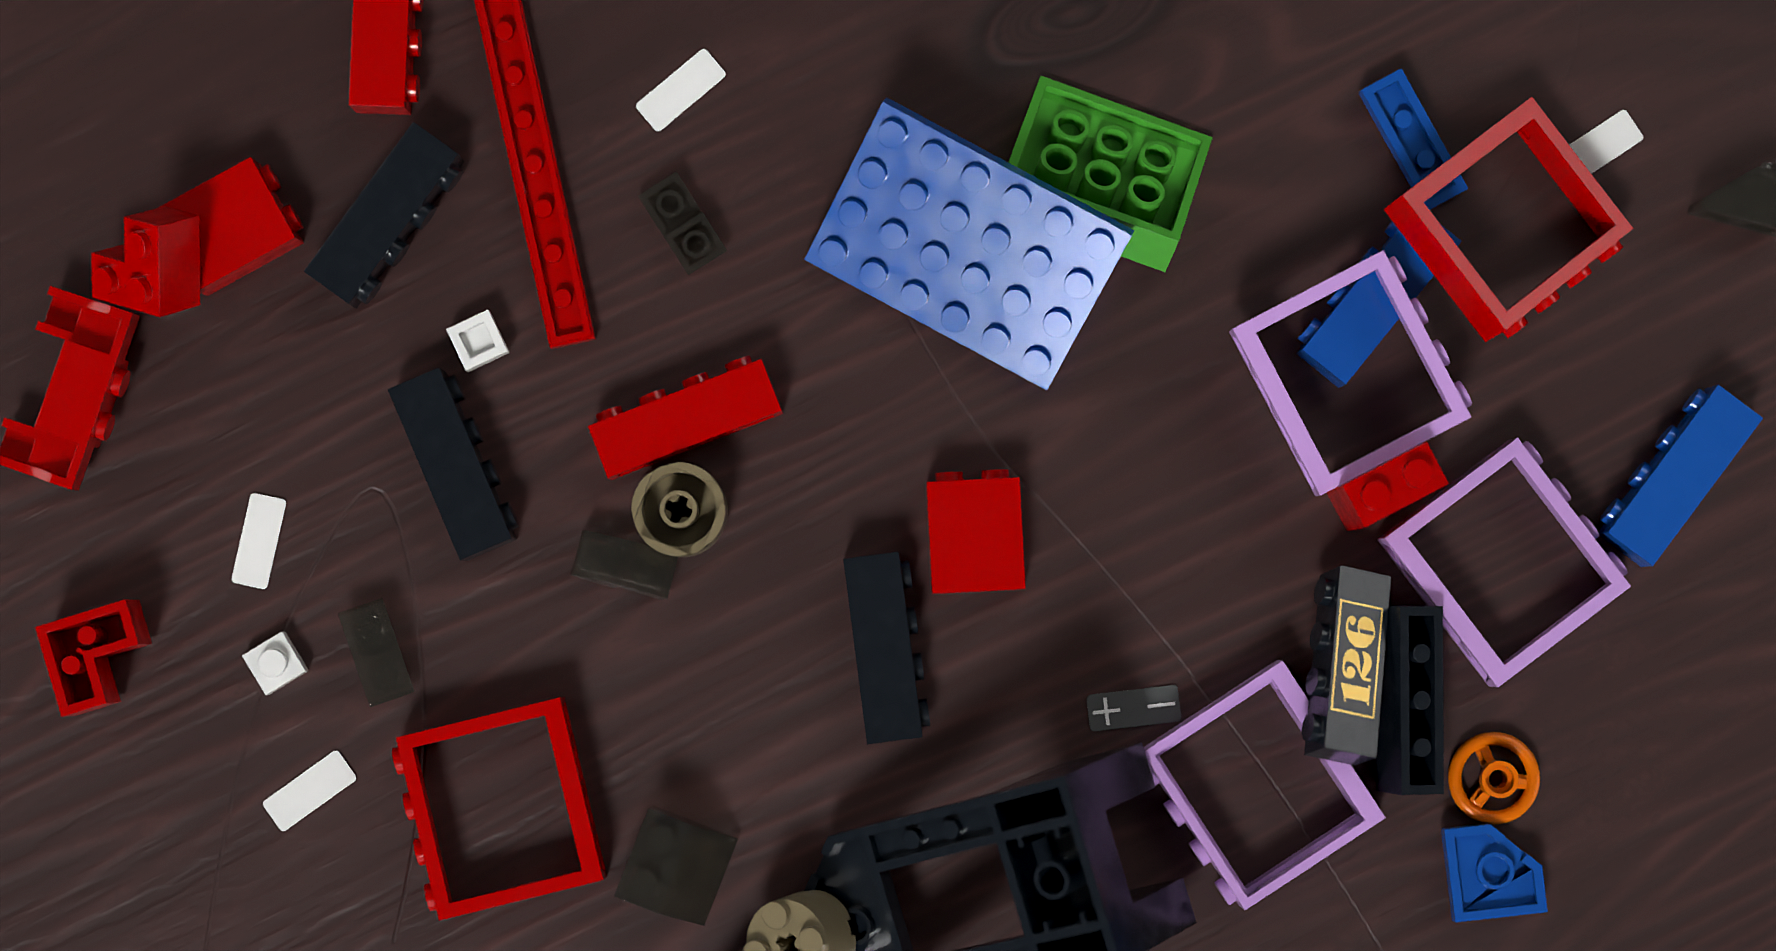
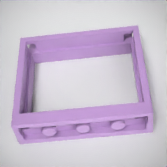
M1384 250L1229 331L1315 496H1321L1471 418L1467 409L1472 405L1468 392L1460 381L1453 383L1445 366L1450 364V360L1443 345L1438 339L1431 341L1423 326L1428 323V318L1417 298L1409 299L1401 284L1406 281L1401 265L1394 256L1388 259ZM1375 271L1440 394L1448 413L1329 473L1256 333Z
M1519 438L1506 441L1377 539L1426 605L1443 606V627L1489 687L1501 686L1631 587L1624 578L1628 572L1621 560L1612 552L1605 553L1595 540L1599 537L1595 526L1586 516L1581 515L1578 517L1567 503L1571 500L1569 492L1556 478L1550 480L1539 466L1543 463V460L1538 451L1528 441L1522 443ZM1512 460L1605 582V585L1502 662L1408 538Z
M1281 660L1274 661L1144 746L1155 786L1160 784L1169 798L1168 801L1163 803L1168 814L1178 827L1185 823L1195 839L1189 842V845L1203 866L1210 862L1221 877L1214 884L1228 905L1236 901L1244 910H1247L1385 819L1384 814L1350 764L1319 758L1355 814L1245 886L1235 873L1160 758V755L1268 684L1272 686L1302 731L1303 720L1308 714L1309 700L1285 663Z

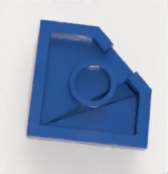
M1482 823L1441 828L1453 922L1548 912L1542 865L1508 840L1505 835L1491 824Z

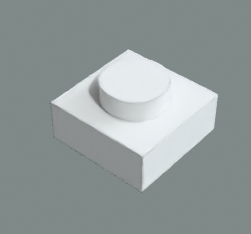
M489 310L446 329L467 372L510 353Z
M285 631L278 633L242 655L265 695L272 694L309 671Z

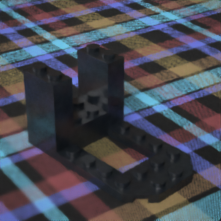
M1142 742L1061 763L992 793L830 835L827 837L821 851L824 856L816 873L811 874L804 890L827 892L844 905L851 920H848L851 936L855 935L856 937L855 951H913L890 869L997 843L1024 934L952 951H1148L1197 923L1183 878L1129 890L1105 810L1155 788Z

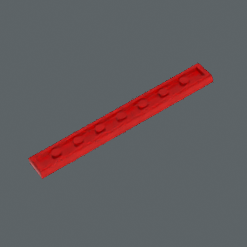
M474 0L550 349L596 340L522 0Z

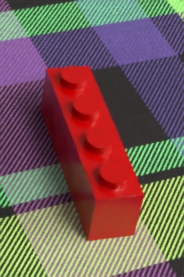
M353 0L349 106L356 113L412 114V102H419L420 78L419 75H413L414 57H420L422 51V33L420 29H415L416 11L423 10L424 0Z
M750 355L727 363L725 365L727 372L709 378L708 373L704 372L682 381L684 389L666 395L665 389H660L640 397L639 402L641 406L623 412L620 405L596 414L598 422L589 425L588 428L607 477L610 480H614L782 415L783 412L762 359L753 362Z

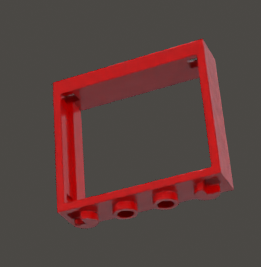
M1530 97L1383 209L1485 342L1502 332L1507 338H1510L1525 327L1529 322L1524 315L1533 308L1539 314L1561 298L1556 291L1565 283L1569 288H1572L1589 276L1592 270L1588 264L1596 258L1603 263L1624 247L1619 240L1633 229L1533 97ZM1517 132L1598 238L1506 310L1424 202Z
M565 696L396 737L398 747L392 748V758L397 774L405 775L408 792L402 795L403 805L408 820L415 819L419 838L413 839L415 856L419 866L426 865L430 883L424 884L425 898L429 910L437 911L439 920L602 881L607 877ZM545 716L582 870L452 901L416 747Z

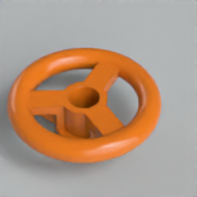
M1485 732L1471 737L1457 749L1450 762L1448 785L1454 802L1467 816L1482 823L1503 824L1519 818L1532 806L1539 791L1540 771L1534 754L1521 740L1502 732ZM1489 746H1501L1514 752L1522 761L1526 775L1518 774L1515 767L1508 762L1495 760ZM1475 752L1482 768L1479 774L1480 785L1468 798L1462 784V771L1467 759ZM1495 770H1499L1503 777L1501 784L1497 787H1493L1489 782V776ZM1517 788L1524 789L1518 801L1508 808L1502 810L1482 808L1490 796L1506 798L1512 795Z

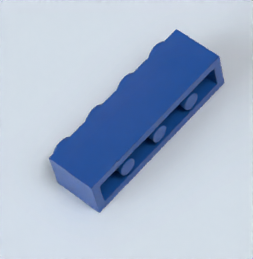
M1392 221L1384 231L1390 238L1378 251L1372 246L1358 263L1383 250L1388 259L1394 256L1405 273L1406 281L1401 284L1411 300L1419 295L1434 275ZM1442 226L1444 230L1448 233V235L1451 237V239L1454 241V243L1458 246L1461 243V240L1457 238L1454 234H1452L1449 230H1447L1444 226ZM1375 271L1354 281L1351 286L1347 285L1335 291L1326 302L1332 309L1323 321H1319L1316 317L1313 318L1297 338L1304 344L1296 354L1338 388L1347 384L1399 319Z
M1719 384L1705 388L1704 391L1698 388L1688 398L1682 407V410L1687 414L1677 427L1670 425L1655 443V447L1659 449L1658 453L1649 464L1644 461L1636 468L1627 482L1632 486L1622 501L1618 498L1613 500L1600 517V520L1605 524L1599 530V536L1640 567L1654 566L1763 419V417Z

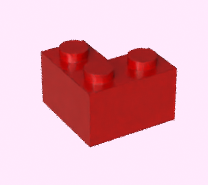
M164 206L125 216L124 244L91 253L92 297L157 317L199 306V215Z
M124 599L35 627L61 717L76 716L121 702L108 657L152 644L140 600Z

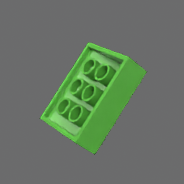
M1040 76L1008 163L1133 229L1134 232L1121 257L1166 272L1180 240L1213 137Z

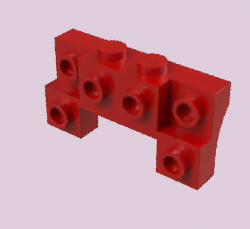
M50 286L47 295L53 297L44 323L38 321L35 330L64 339V343L35 426L3 418L1 426L7 429L0 446V465L70 490L79 491L94 447L99 448L101 441H107L112 433L115 415L111 413L117 396L122 397L129 385L131 373L127 370L129 361L125 360L140 316Z

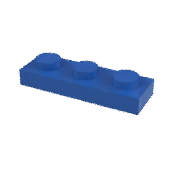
M1402 68L1367 86L1358 93L1411 188L1451 158ZM1461 174L1424 202L1429 210L1468 189Z

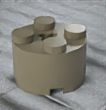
M676 462L653 470L640 481L632 499L631 510L639 535L651 548L669 556L690 557L703 553L716 543L727 523L728 504L722 487L707 471L693 464ZM682 498H687V507L692 510L690 518L682 517L679 523H674V514L669 511L670 504H679Z
M809 890L785 896L761 907L751 920L747 933V944L744 946L743 951H855L856 937L855 935L851 936L848 920H851L844 905L827 892Z

